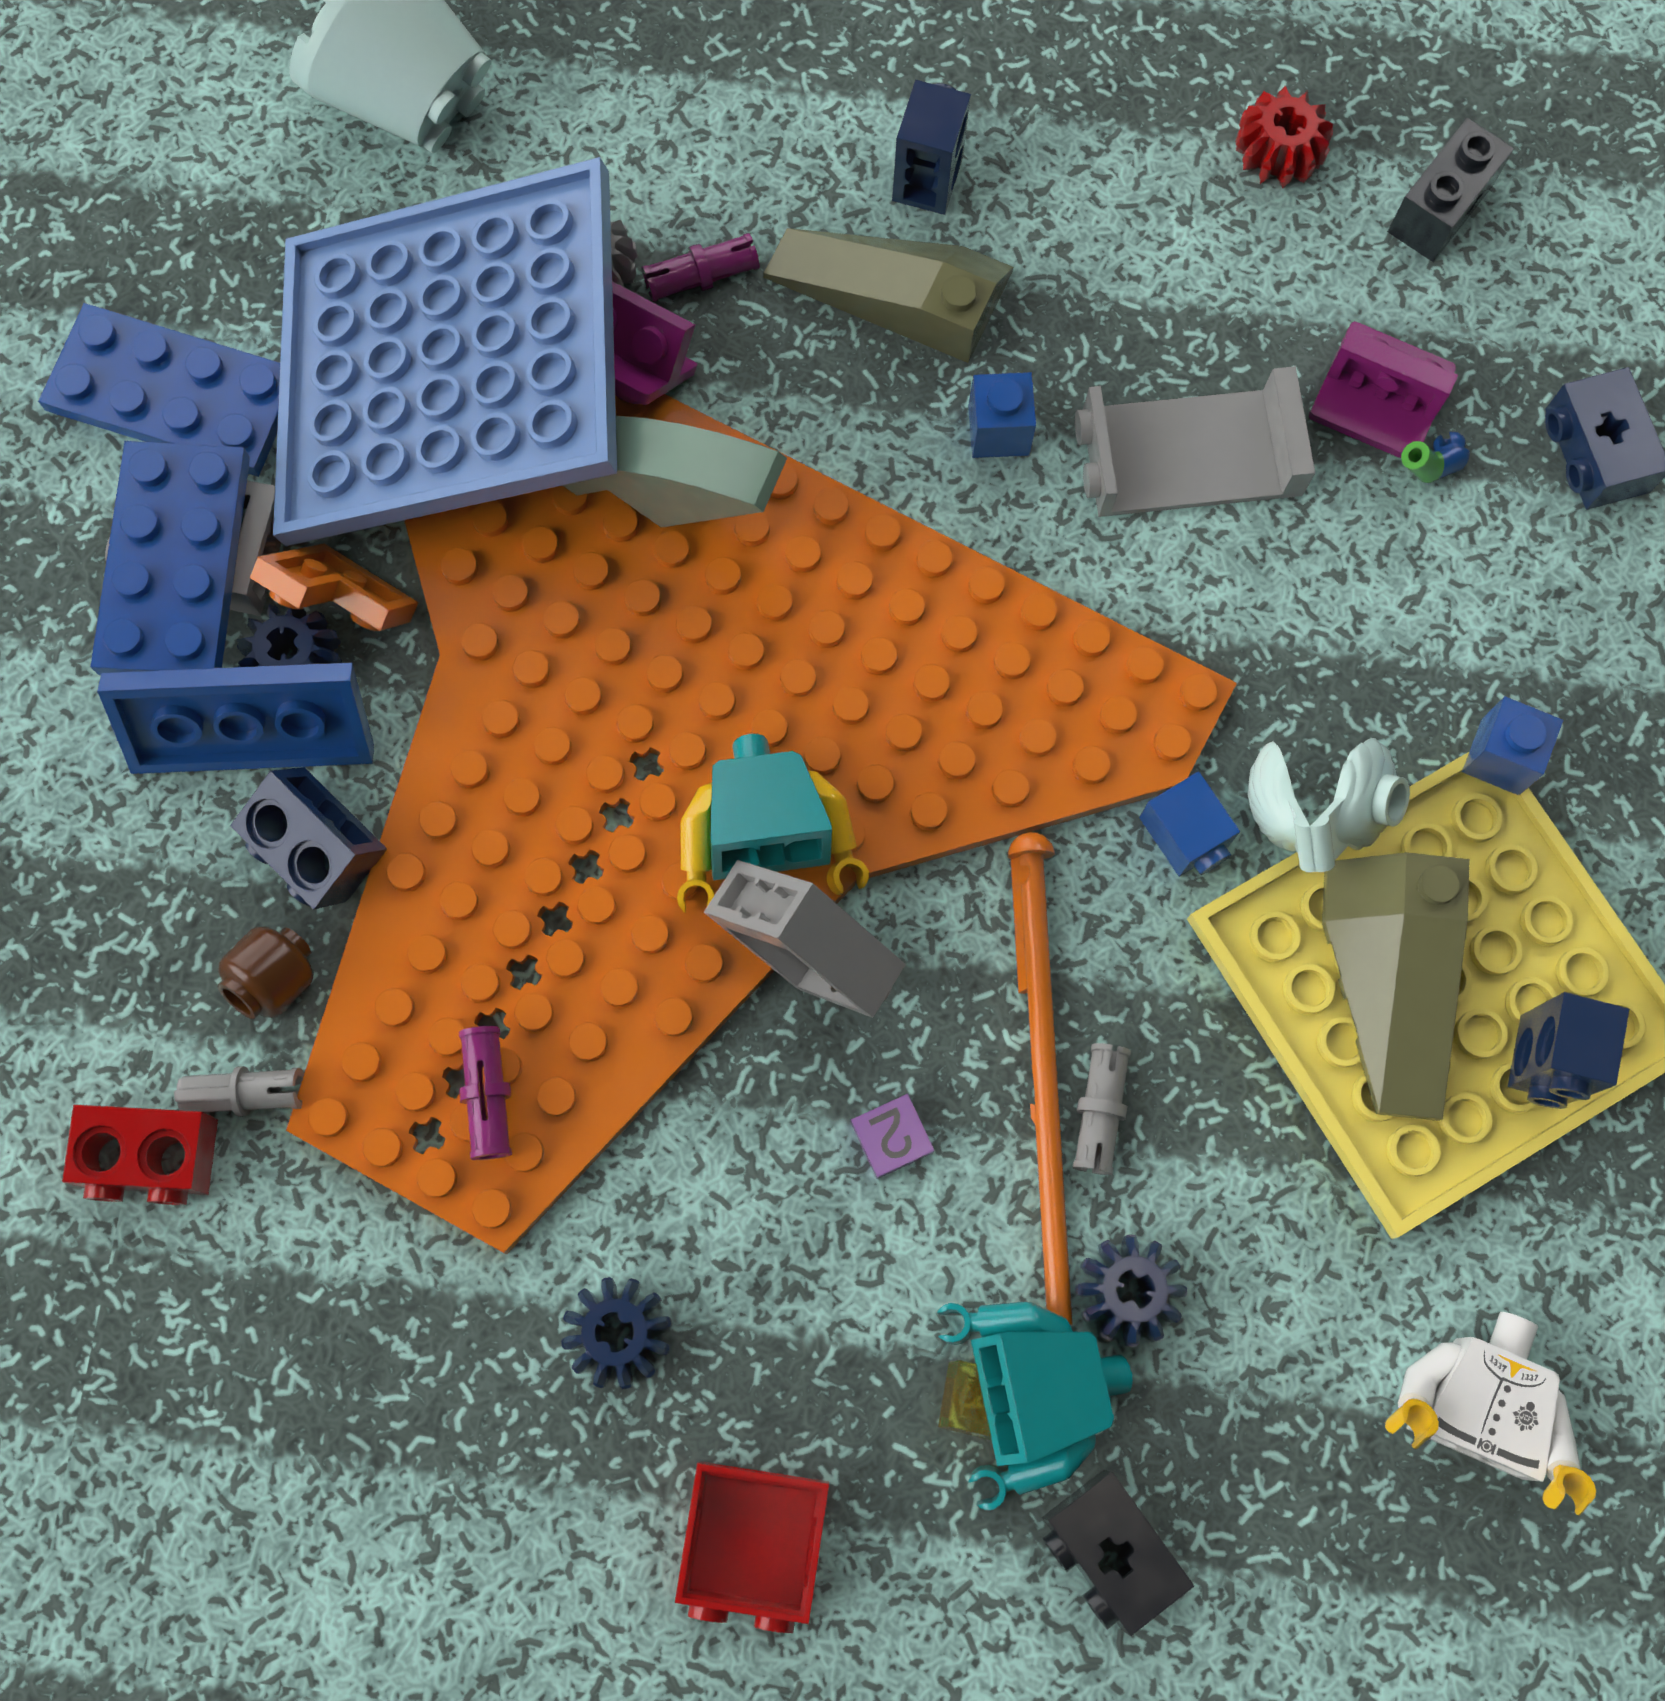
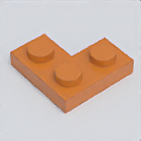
M326 544L258 556L250 575V579L270 590L269 596L275 602L285 607L303 609L304 607L333 601L351 613L350 618L356 624L372 631H382L410 623L418 605V602Z

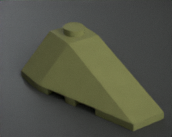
M787 228L763 273V277L969 363L1014 267L959 245Z
M1405 852L1336 860L1334 868L1324 872L1322 926L1327 943L1332 944L1341 976L1338 979L1343 1000L1347 999L1358 1036L1355 1042L1376 1114L1435 1121L1443 1119L1468 922L1470 859Z

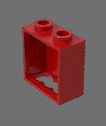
M698 1462L675 1603L689 1605L688 1617L709 1622L727 1623L729 1612L755 1616V1628L778 1633H794L795 1622L809 1624L829 1481L709 1462Z

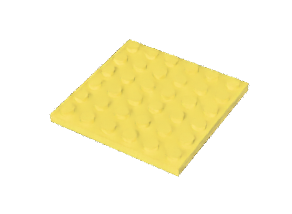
M1469 752L1409 786L1408 807L1398 825L1394 827L1387 826L1371 846L1363 847L1360 850H1355L1348 846L1336 859L1344 860L1405 852L1470 859L1468 922L1442 1120L1435 1121L1380 1115L1375 1112L1355 1042L1358 1038L1348 1001L1347 999L1343 1000L1339 986L1340 972L1332 944L1327 943L1322 926L1324 872H1305L1301 870L1298 853L1296 852L1191 913L1187 918L1189 924L1391 1239L1398 1238L1665 1073L1664 982L1529 787L1520 795H1516L1463 773L1462 770ZM1563 992L1630 1009L1616 1086L1592 1094L1588 1100H1577L1568 1103L1567 1108L1564 1109L1533 1104L1527 1100L1528 1092L1507 1087L1520 1016Z

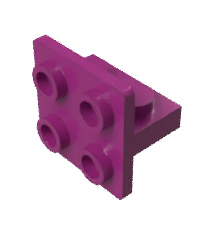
M612 281L615 395L628 403L647 405L694 376L697 363L687 358L686 354L696 324Z
M1354 321L1347 329L1309 412V418L1319 424L1401 458V454L1408 444L1415 441L1424 442L1434 418L1449 397L1457 380L1458 374L1454 373L1456 365L1453 362Z

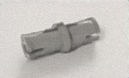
M1094 1043L1091 1046L1092 1056L1085 1097L1078 1099L1077 1112L1082 1114L1076 1158L1073 1161L1072 1168L1087 1172V1169H1092L1094 1174L1112 1175L1119 1121L1126 1120L1128 1107L1122 1104L1131 1050L1118 1046L1117 1051H1112V1044Z

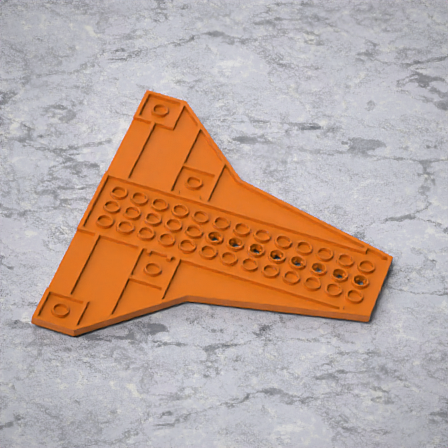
M663 394L647 405L628 403L615 395L616 416L649 418L684 424L722 433L773 449L666 394ZM783 453L781 454L787 460L764 512L661 528L608 490L577 496L564 486H558L404 520L440 656L380 838V842L387 850L370 869L298 1091L297 1098L302 1100L301 1109L292 1110L286 1131L504 1254H508L774 972L770 966L704 913L708 902V893L702 887H692L687 891L685 895L686 913L679 907L677 900L678 890L687 882V871L681 870V819L698 788L712 783V766L719 760L734 759L732 745L737 738L747 734H760L767 738L770 754L788 751L800 754L808 771L818 772L845 797L857 845L851 849L853 858L861 860L869 870V878L1162 794L1188 778L1237 683ZM649 753L658 755L657 763L660 768L664 769L659 777L649 774L644 781L638 780L636 778L637 767L633 764V761L638 756L645 758ZM619 804L629 806L627 814L633 819L632 825L629 828L619 825L614 832L606 830L607 819L602 814L607 807L616 808ZM589 854L597 856V866L603 871L602 876L598 880L588 877L583 884L576 882L577 872L572 866L573 862L577 858L585 860ZM831 854L829 865L778 871L779 873L813 883L836 904L856 884L855 872L851 868L844 866L839 874L843 885V894L836 895L830 890L827 884V873L829 868L836 863L834 854ZM711 869L706 871V883L711 886L714 894H716L725 879L713 880ZM559 906L568 908L566 918L573 923L569 931L566 932L558 929L552 937L545 935L543 932L546 924L541 919L542 914L546 910L554 912ZM528 958L536 960L535 971L541 976L537 985L526 982L521 990L514 988L512 984L515 977L509 971L515 962L523 964ZM496 1011L506 1014L503 1024L510 1029L506 1038L502 1039L499 1037L503 1081L510 1083L511 1098L506 1099L505 1102L509 1147L511 1148L512 1155L490 1160H471L467 1104L460 1103V1094L457 1098L448 1095L451 1085L445 1079L451 1070L460 1071L463 1069L462 1043L459 1038V1031L479 1027L478 1022L483 1016L492 1017ZM483 1067V1068H482V1071H483V1082L485 1083L484 1067ZM486 1098V1103H485V1104H486V1115H487V1120H488V1109H487V1098ZM433 1119L440 1121L441 1125L438 1133L445 1138L443 1146L440 1149L430 1146L425 1150L424 1154L418 1153L415 1150L418 1145V1139L413 1135L415 1128L419 1124L428 1126Z

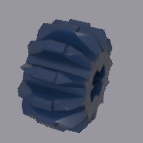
M269 604L267 611L269 619L264 623L258 619L248 618L247 626L254 636L237 639V648L245 656L238 662V667L342 663L339 655L334 652L340 646L341 641L335 630L327 629L328 621L317 610L307 615L304 608H289L286 614L282 615L277 606ZM289 648L294 653H297L290 659L285 654H282Z
M1129 1234L1123 1237L1121 1255L1115 1245L1109 1240L1098 1245L1099 1254L1105 1265L1091 1258L1084 1259L1080 1265L1085 1273L1097 1279L1096 1283L1086 1282L1075 1286V1294L1077 1296H1095L1097 1302L1096 1305L1086 1308L1081 1313L1083 1320L1088 1322L1104 1314L1107 1319L1100 1328L1099 1336L1106 1341L1111 1340L1118 1332L1121 1324H1123V1340L1127 1347L1138 1346L1141 1327L1152 1341L1161 1340L1164 1338L1163 1328L1156 1316L1170 1323H1178L1182 1317L1178 1309L1166 1303L1167 1298L1176 1299L1187 1295L1186 1286L1180 1284L1168 1285L1166 1276L1176 1273L1181 1268L1179 1262L1174 1259L1162 1264L1160 1267L1155 1264L1162 1250V1244L1157 1241L1149 1243L1142 1255L1139 1256V1242L1136 1235ZM1122 1274H1124L1128 1281L1140 1279L1143 1282L1145 1292L1137 1295L1143 1299L1139 1307L1133 1300L1122 1303L1118 1298L1116 1289L1124 1287V1284L1118 1281Z
M607 1277L603 1278L601 1282L604 1301L599 1302L595 1295L585 1288L578 1293L580 1301L590 1311L586 1317L574 1311L565 1312L563 1320L571 1325L581 1326L582 1329L581 1335L567 1336L561 1340V1344L565 1350H575L581 1347L586 1349V1352L578 1357L572 1365V1369L577 1374L587 1371L596 1361L599 1362L594 1374V1386L604 1388L609 1382L612 1368L615 1366L621 1389H629L633 1386L631 1364L635 1363L639 1371L647 1378L653 1377L657 1372L654 1365L644 1356L647 1349L659 1355L669 1354L670 1345L663 1341L653 1340L651 1336L652 1331H663L671 1328L672 1320L668 1316H660L649 1320L646 1316L656 1309L662 1301V1298L655 1292L646 1296L637 1306L634 1305L640 1292V1282L638 1280L629 1279L625 1285L622 1298L618 1299L617 1286L614 1279ZM614 1315H618L622 1323L633 1325L634 1328L632 1340L624 1338L628 1346L619 1352H616L613 1343L601 1340L602 1326L610 1328L606 1320Z

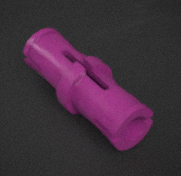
M745 233L743 236L702 248L701 244L688 247L689 251L686 254L655 264L641 266L646 287L650 288L649 295L652 302L699 286L701 291L713 288V282L752 269H759L760 262L755 245L751 246L753 239L750 233Z
M479 1026L459 1031L465 1086L459 1088L460 1103L467 1104L471 1160H490L512 1155L511 1148L509 1147L505 1102L506 1099L511 1098L510 1083L503 1081L499 1041L500 1028L498 1026ZM483 1067H484L485 1083L483 1082V1071H482V1068H483ZM486 1098H487L488 1120H487V1115H486V1104H485V1103H486Z

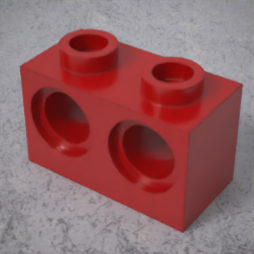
M73 1105L62 1182L84 1188L83 1199L123 1202L124 1192L127 1190L148 1192V1203L187 1205L188 1194L209 1195L218 1119L201 1111ZM117 1139L120 1144V1157L113 1167L102 1171L98 1160L99 1153L106 1143ZM181 1142L185 1151L184 1161L177 1171L166 1175L161 1165L162 1156L168 1147Z

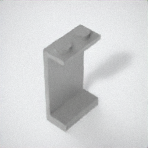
M1296 366L1272 369L1264 389L1258 391L1104 406L1101 386L1089 387L1083 409L1076 410L1075 412L1077 442L1079 445L1087 444L1090 463H1084L1083 467L1084 490L1087 498H1096L1098 517L1303 496L1315 475Z

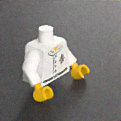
M1500 1312L1489 1343L1474 1337L1456 1338L1453 1343L1439 1344L1407 1368L1398 1400V1409L1385 1422V1428L1388 1432L1394 1434L1406 1423V1429L1414 1432L1415 1438L1412 1443L1414 1449H1418L1427 1440L1431 1439L1522 1480L1543 1482L1547 1474L1551 1483L1544 1490L1542 1499L1548 1508L1556 1509L1563 1501L1565 1493H1567L1575 1503L1576 1515L1580 1516L1596 1496L1595 1484L1590 1476L1582 1471L1580 1467L1566 1399L1559 1391V1374L1527 1360L1538 1329L1536 1324L1517 1315Z

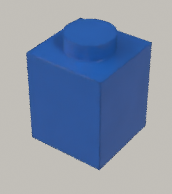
M1032 372L973 375L968 404L972 458L1029 456L1036 429Z
M1504 696L1481 719L1462 772L1520 795L1544 775L1563 719Z
M1199 771L1148 801L1139 817L1179 877L1193 868H1196L1199 874L1203 875L1222 864L1231 856L1227 847L1230 846L1240 833V830Z

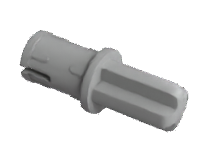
M237 1066L232 1073L183 1076L178 1080L177 1090L174 1091V1098L179 1110L201 1111L204 1113L233 1111L238 1117H246L251 1110L301 1109L302 1100L297 1098L298 1091H281L280 1087L301 1084L304 1072L301 1068L250 1072L247 1067Z

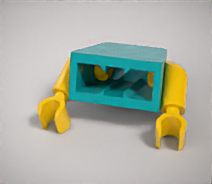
M747 734L737 738L732 745L734 759L719 760L712 766V783L698 788L681 819V870L687 871V882L680 887L677 895L678 905L682 911L686 913L685 895L692 887H702L708 893V906L715 894L711 886L706 883V871L712 869L713 880L725 879L737 860L778 872L829 865L831 854H834L836 863L829 868L827 873V884L830 890L836 895L843 894V885L839 874L844 866L851 868L855 872L858 888H864L869 880V870L861 860L853 858L851 849L857 845L845 797L818 772L808 771L800 754L794 751L770 754L768 740L760 734Z

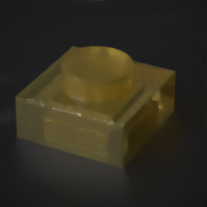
M962 1360L949 1362L938 1427L992 1441L977 1364Z

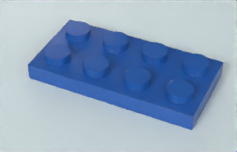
M83 303L38 402L45 411L144 442L244 447L250 456L248 474L259 477L277 436L280 363Z
M124 441L90 666L98 675L112 672L222 668L250 456L244 447Z
M353 663L101 673L97 692L131 774L373 764L374 742Z

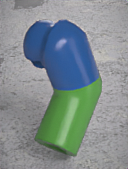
M1449 432L1450 439H1443V436L1439 435L1434 440L1433 449L1435 452L1421 441L1408 444L1401 454V460L1403 465L1420 481L1432 483L1462 470L1469 460L1470 451L1465 448L1466 442L1463 435L1458 432Z

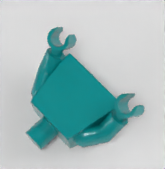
M1032 1302L981 1305L978 1308V1312L968 1313L959 1304L948 1303L943 1305L937 1311L938 1315L959 1313L963 1316L965 1323L964 1328L957 1335L938 1336L942 1341L950 1345H959L966 1342L973 1332H980L981 1338L971 1340L995 1459L997 1466L1008 1465V1470L1004 1472L992 1465H981L972 1472L968 1483L977 1481L981 1477H990L999 1485L997 1495L977 1501L976 1505L984 1510H994L1004 1501L1006 1492L1015 1490L1019 1495L1069 1479L1095 1449L1096 1434L1113 1425L1114 1415L1110 1397L1126 1394L1132 1388L1133 1376L1126 1358L1120 1354L1101 1358L1097 1339L1092 1332H1073L1066 1318Z

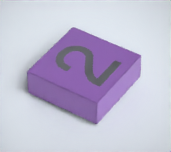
M908 1094L851 1119L850 1123L876 1179L933 1154L935 1151Z

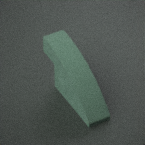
M616 416L617 474L562 486L577 496L608 490L662 528L764 512L787 458L776 450L710 430L649 418Z

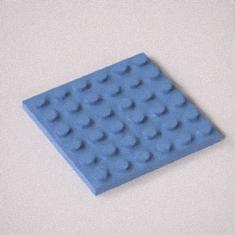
M600 157L286 239L273 536L285 546L617 474L609 171Z

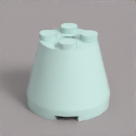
M323 0L326 4L322 7L313 23L311 37L304 33L297 37L289 66L291 80L310 96L418 146L425 147L431 153L437 152L451 133L452 126L449 125V122L455 115L460 112L465 117H468L482 101L485 89L478 84L488 72L492 60L486 56V53L445 0Z

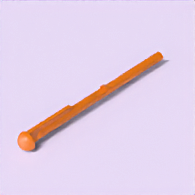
M1027 832L1013 840L1008 850V858L1011 859L1018 993H1027L1031 1063L1035 1104H1030V1113L1036 1130L1046 1309L1066 1318L1069 1324L1073 1325L1044 859L1053 857L1055 851L1048 838L1039 833Z

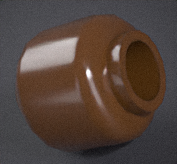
M266 926L255 927L222 957L218 968L222 979L217 986L219 992L232 1007L247 1018L255 1019L258 1015L266 1018L278 1017L312 983L314 973L307 959L312 951L305 940L289 928L285 927L278 932Z

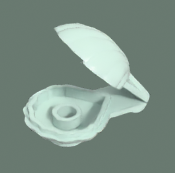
M1370 738L1350 751L1347 761L1343 764L1334 801L1311 826L1295 798L1282 752L1274 741L1266 744L1259 752L1250 769L1248 785L1250 809L1253 819L1259 825L1260 831L1277 847L1291 852L1297 851L1300 869L1305 872H1326L1333 869L1335 860L1348 846L1355 850L1371 846L1387 826L1394 827L1401 822L1406 813L1410 796L1408 781L1404 777L1397 776L1390 751L1383 744L1379 743L1376 738Z

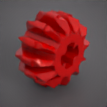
M1286 86L1277 93L1276 97L1263 91L1261 96L1256 99L1255 105H1249L1247 110L1243 112L1239 123L1240 130L1235 140L1236 151L1244 154L1242 159L1243 170L1256 169L1258 167L1261 169L1259 173L1260 184L1269 179L1270 175L1277 176L1282 189L1291 182L1292 177L1305 183L1312 176L1314 169H1319L1320 165L1325 163L1330 151L1328 147L1333 135V123L1324 120L1326 104L1311 106L1308 103V90L1300 95L1299 98L1292 97Z

